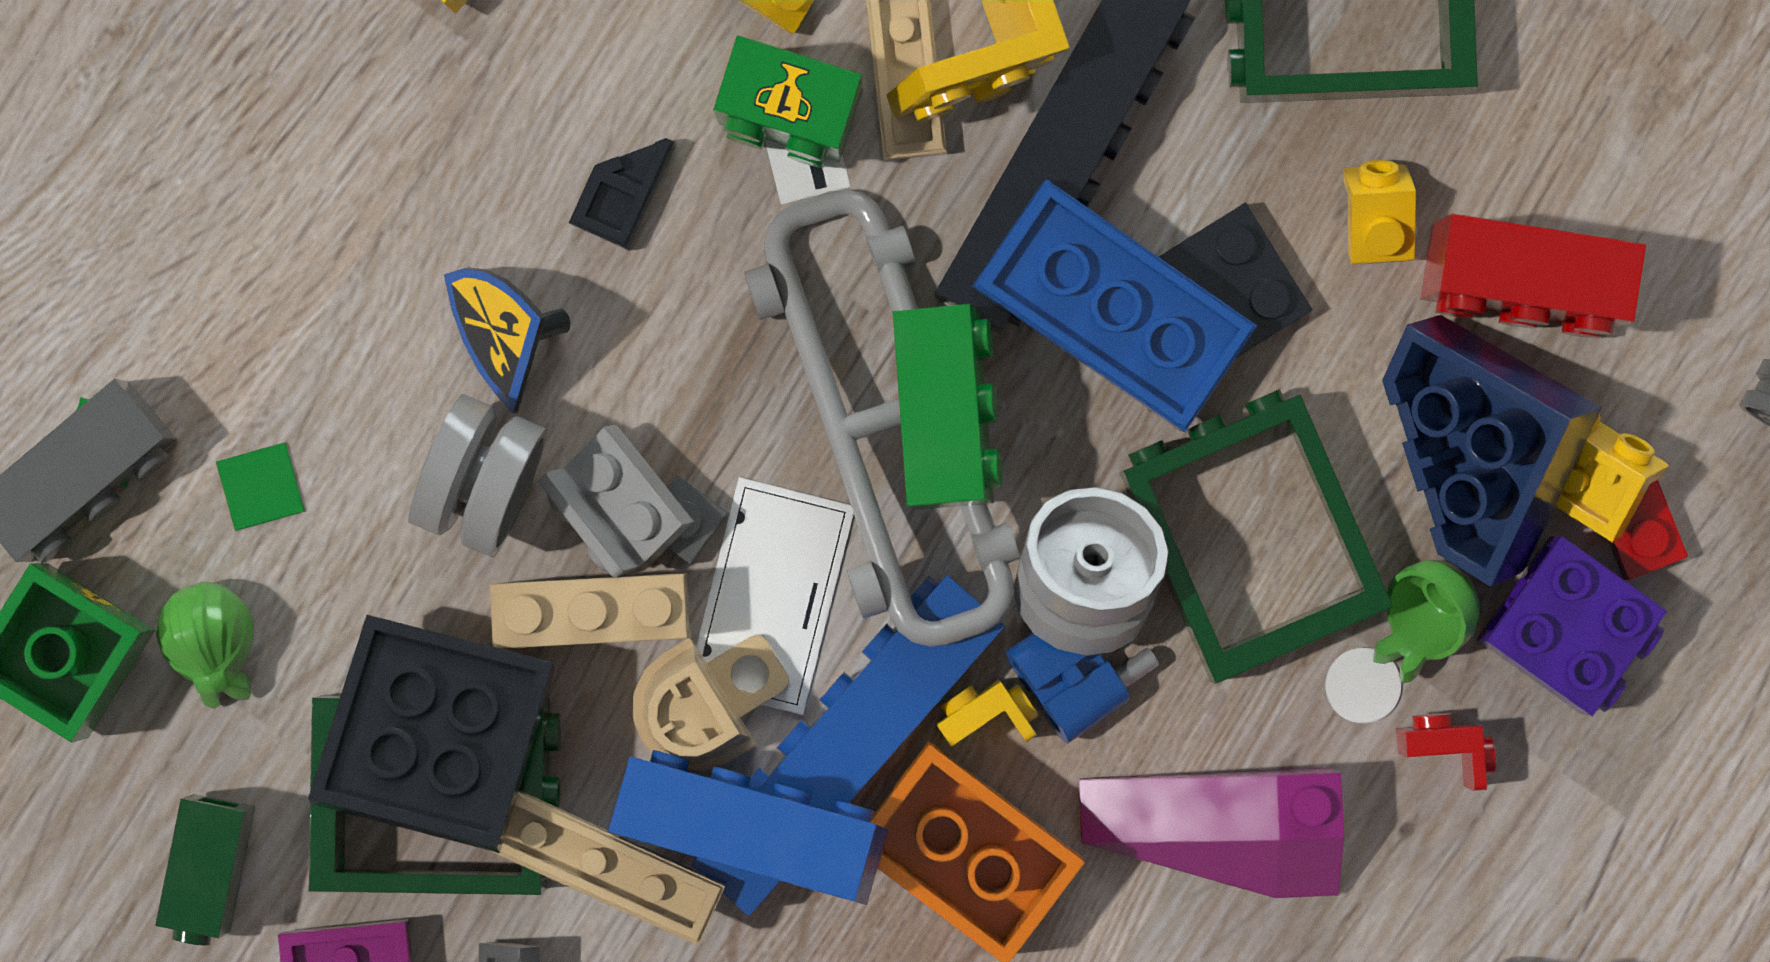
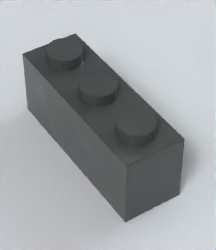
M114 378L0 474V544L15 562H32L37 558L41 563H45L56 556L72 540L66 532L85 516L90 522L103 516L121 499L115 491L134 475L139 481L144 480L169 459V455L164 450L176 441L177 438L129 381Z

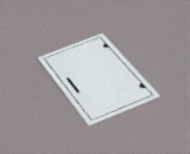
M739 477L696 647L706 663L750 636H763L789 676V684L784 691L761 705L803 715L854 512L849 504ZM747 655L739 658L734 663L732 679L740 690L756 692L761 690L768 681L769 671L762 659Z

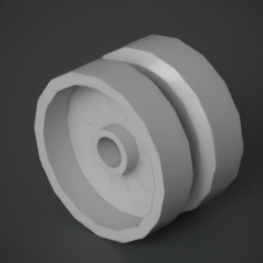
M461 394L445 418L426 456L412 498L408 523L434 534L442 535L453 527L467 504L460 527L462 545L487 556L495 557L507 539L525 501L542 457L548 429L515 416L501 428L490 448L497 422L495 407Z
M1094 487L1068 490L1050 499L1031 520L1025 546L1017 568L1014 596L1019 615L1034 635L1056 649L1084 656L1111 653L1132 642L1148 622L1155 596L1159 592L1164 578L1168 549L1162 528L1145 507L1122 493Z

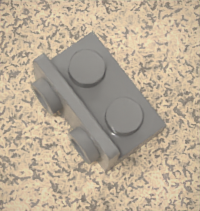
M617 424L603 427L564 468L548 471L538 480L539 485L549 496V504L552 510L562 520L570 523L587 544V551L592 561L614 578L646 570L694 522Z

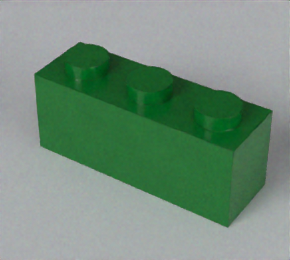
M971 304L892 311L907 507L922 510L994 503L993 488L1002 487L1003 468L1000 450L998 448L990 449L988 423H997L996 389L994 384H985L983 359L993 357V338L989 319L980 320L979 310Z

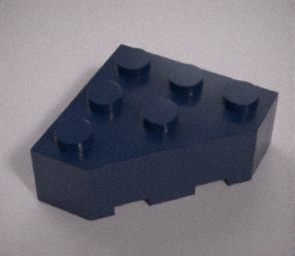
M1443 315L1407 324L1382 382L1390 406L1394 404L1397 406L1407 437V441L1402 442L1417 492L1424 491L1435 525V527L1430 528L1431 536L1438 555L1492 587L1524 572L1602 407Z

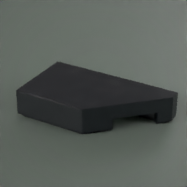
M668 138L656 141L655 144L594 165L569 220V224L625 250H629L676 143Z

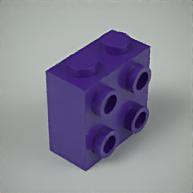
M1549 536L1476 640L1580 714L1593 717L1598 708L1606 712L1618 700L1627 684V681L1621 676L1635 656L1642 660L1657 645L1664 633V628L1658 624L1667 611L1563 536Z

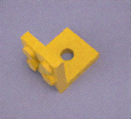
M981 0L996 44L918 67L886 94L894 119L915 113L917 122H922L954 110L953 104L971 97L972 94L975 103L979 104L1012 92L1011 86L1028 80L1030 76L1036 73L1035 68L1048 65L1054 60V54L1067 51L1070 48L1054 1Z

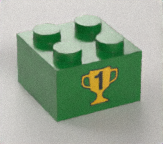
M737 35L713 111L719 125L724 126L723 130L727 132L726 138L758 149H763L765 139L786 146L785 150L788 151V158L810 166L823 168L826 159L840 163L863 91L862 74Z
M29 564L0 610V699L71 743L87 739L92 734L156 630L51 564Z

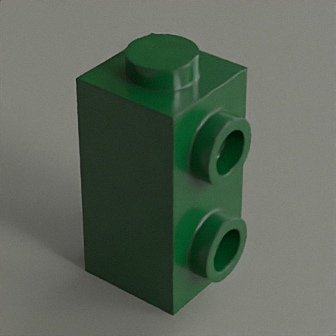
M197 794L180 799L155 924L158 927L173 929V940L187 944L207 946L210 945L211 937L219 939L231 931L256 806Z

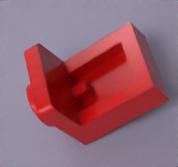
M1451 713L1414 715L1412 716L1413 727L1396 728L1398 754L1407 758L1462 754L1464 786L1472 791L1487 790L1486 775L1495 774L1496 754L1492 737H1483V726L1475 723L1452 724Z

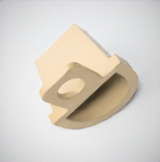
M750 636L706 663L692 638L689 637L662 653L643 671L633 694V720L642 743L651 752L657 750L690 760L688 770L706 771L728 763L756 746V742L740 717L784 691L789 684V676L770 644L763 636ZM747 655L756 656L767 665L769 677L766 685L761 690L745 692L734 684L732 668L734 663L741 657Z

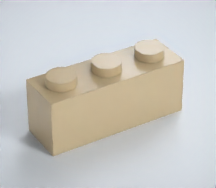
M688 573L490 584L492 641L495 648L686 639L691 637Z

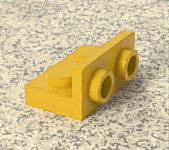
M1599 415L1555 506L1613 542L1622 537L1649 485L1662 478L1669 465L1654 455L1655 450L1648 442L1632 434H1619L1600 422L1601 416Z

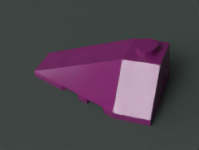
M1332 767L1078 779L1081 843L1272 898L1339 896L1344 846L1341 772Z

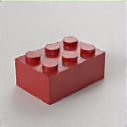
M1452 213L1434 223L1431 227L1420 300L1437 302L1435 313L1446 316L1474 318V314H1485V310L1500 312L1498 323L1504 325L1537 328V324L1548 325L1549 320L1563 322L1561 333L1586 338H1600V334L1613 335L1615 327L1635 322L1647 244Z

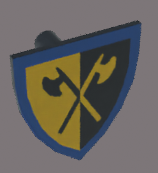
M467 267L444 274L451 310L471 359L495 395L512 414L518 413L538 342L567 333L570 330L568 314L561 308L542 313L513 283L490 270Z

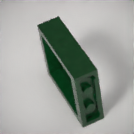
M1225 0L1226 23L1237 24L1238 49H1228L1227 70L1229 73V87H1239L1240 103L1468 95L1478 87L1474 0H1438L1441 69L1265 76L1262 0Z
M1280 389L1246 403L1245 406L1249 416L1226 425L1222 414L1188 428L1187 432L1191 439L1190 442L1168 451L1164 441L1160 440L1128 454L1132 467L1119 472L1130 499L1145 507L1162 528L1168 549L1164 577L1210 682L1215 684L1393 607L1301 394L1285 400ZM1287 421L1360 589L1221 648L1149 481Z
M320 695L312 698L310 790L341 695ZM546 698L523 775V792L559 808L560 779L559 777H549V751L560 750L561 715L560 713H550V698ZM310 802L308 892L541 895L547 889V879L550 878L522 866V872L345 869L346 813L313 805Z

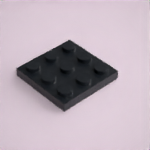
M366 615L308 800L313 805L500 853L555 672L553 662Z

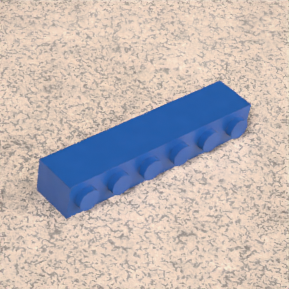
M947 574L939 583L928 576L910 596L917 614L928 621H938L981 605ZM1000 622L984 633L948 645L927 647L911 642L899 633L898 630L895 631L886 623L862 650V653L870 661L854 679L845 671L836 679L819 699L827 707V710L812 727L801 719L777 746V749L785 757L769 775L759 767L752 774L748 789L771 795L774 784L784 785L811 793L812 797L809 806L833 812L836 801L849 803L994 640L1005 625ZM698 857L691 864L698 872L725 883L726 886L722 893L748 916L780 882L779 880Z

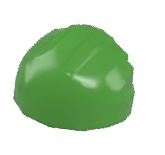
M1425 560L1410 565L1396 574L1387 590L1393 605L1392 608L1387 609V618L1392 634L1376 643L1373 662L1386 664L1403 656L1404 660L1399 677L1402 683H1407L1418 676L1424 664L1429 660H1441L1454 654L1464 646L1475 633L1481 611L1480 600L1468 575L1455 565L1440 560Z
M205 581L183 587L172 594L160 610L156 630L157 642L163 658L181 676L194 683L196 691L200 693L201 700L207 707L215 709L220 705L221 692L237 700H249L251 696L250 677L240 671L248 658L254 640V621L248 605L225 585Z

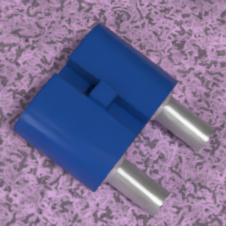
M1031 633L1005 652L1010 665L1027 691H1031L1038 701L1037 706L1049 724L1067 744L1128 703L1131 699L1126 688L1159 666L1155 655L1147 647L1116 669H1113L1109 661H1104L1100 654L1084 656L1059 650L1034 635V633Z

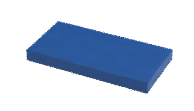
M1044 180L972 285V288L1181 432L1187 431L1257 327L1250 320L1049 180Z

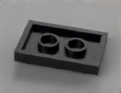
M1246 202L1158 256L1257 325L1236 358L1313 310Z

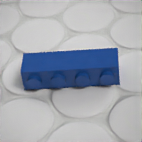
M653 750L650 762L629 757L608 832L860 904H868L888 829L871 823L874 811L841 801H836L833 812L809 806L812 797L811 793L780 784H774L771 795L748 789L751 777L718 767H713L710 778L687 772L690 760Z

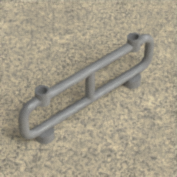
M849 189L829 191L796 202L776 215L768 226L764 240L768 264L744 272L760 320L785 312L871 562L847 570L862 618L866 619L888 611L898 632L911 642L927 647L948 645L984 633L1002 621L1011 608L1015 593L1012 573L1008 563L1020 559V555L1008 522L995 526L987 504L961 506L978 561L988 583L989 592L987 599L982 605L938 621L924 620L914 609L856 442L858 439L901 425L899 399L847 416L798 275L789 243L794 232L802 227L838 215L847 214L854 216L860 221L864 229L872 259L880 275L892 311L918 309L903 265L915 262V258L904 226L890 229L887 218L875 201L864 193Z

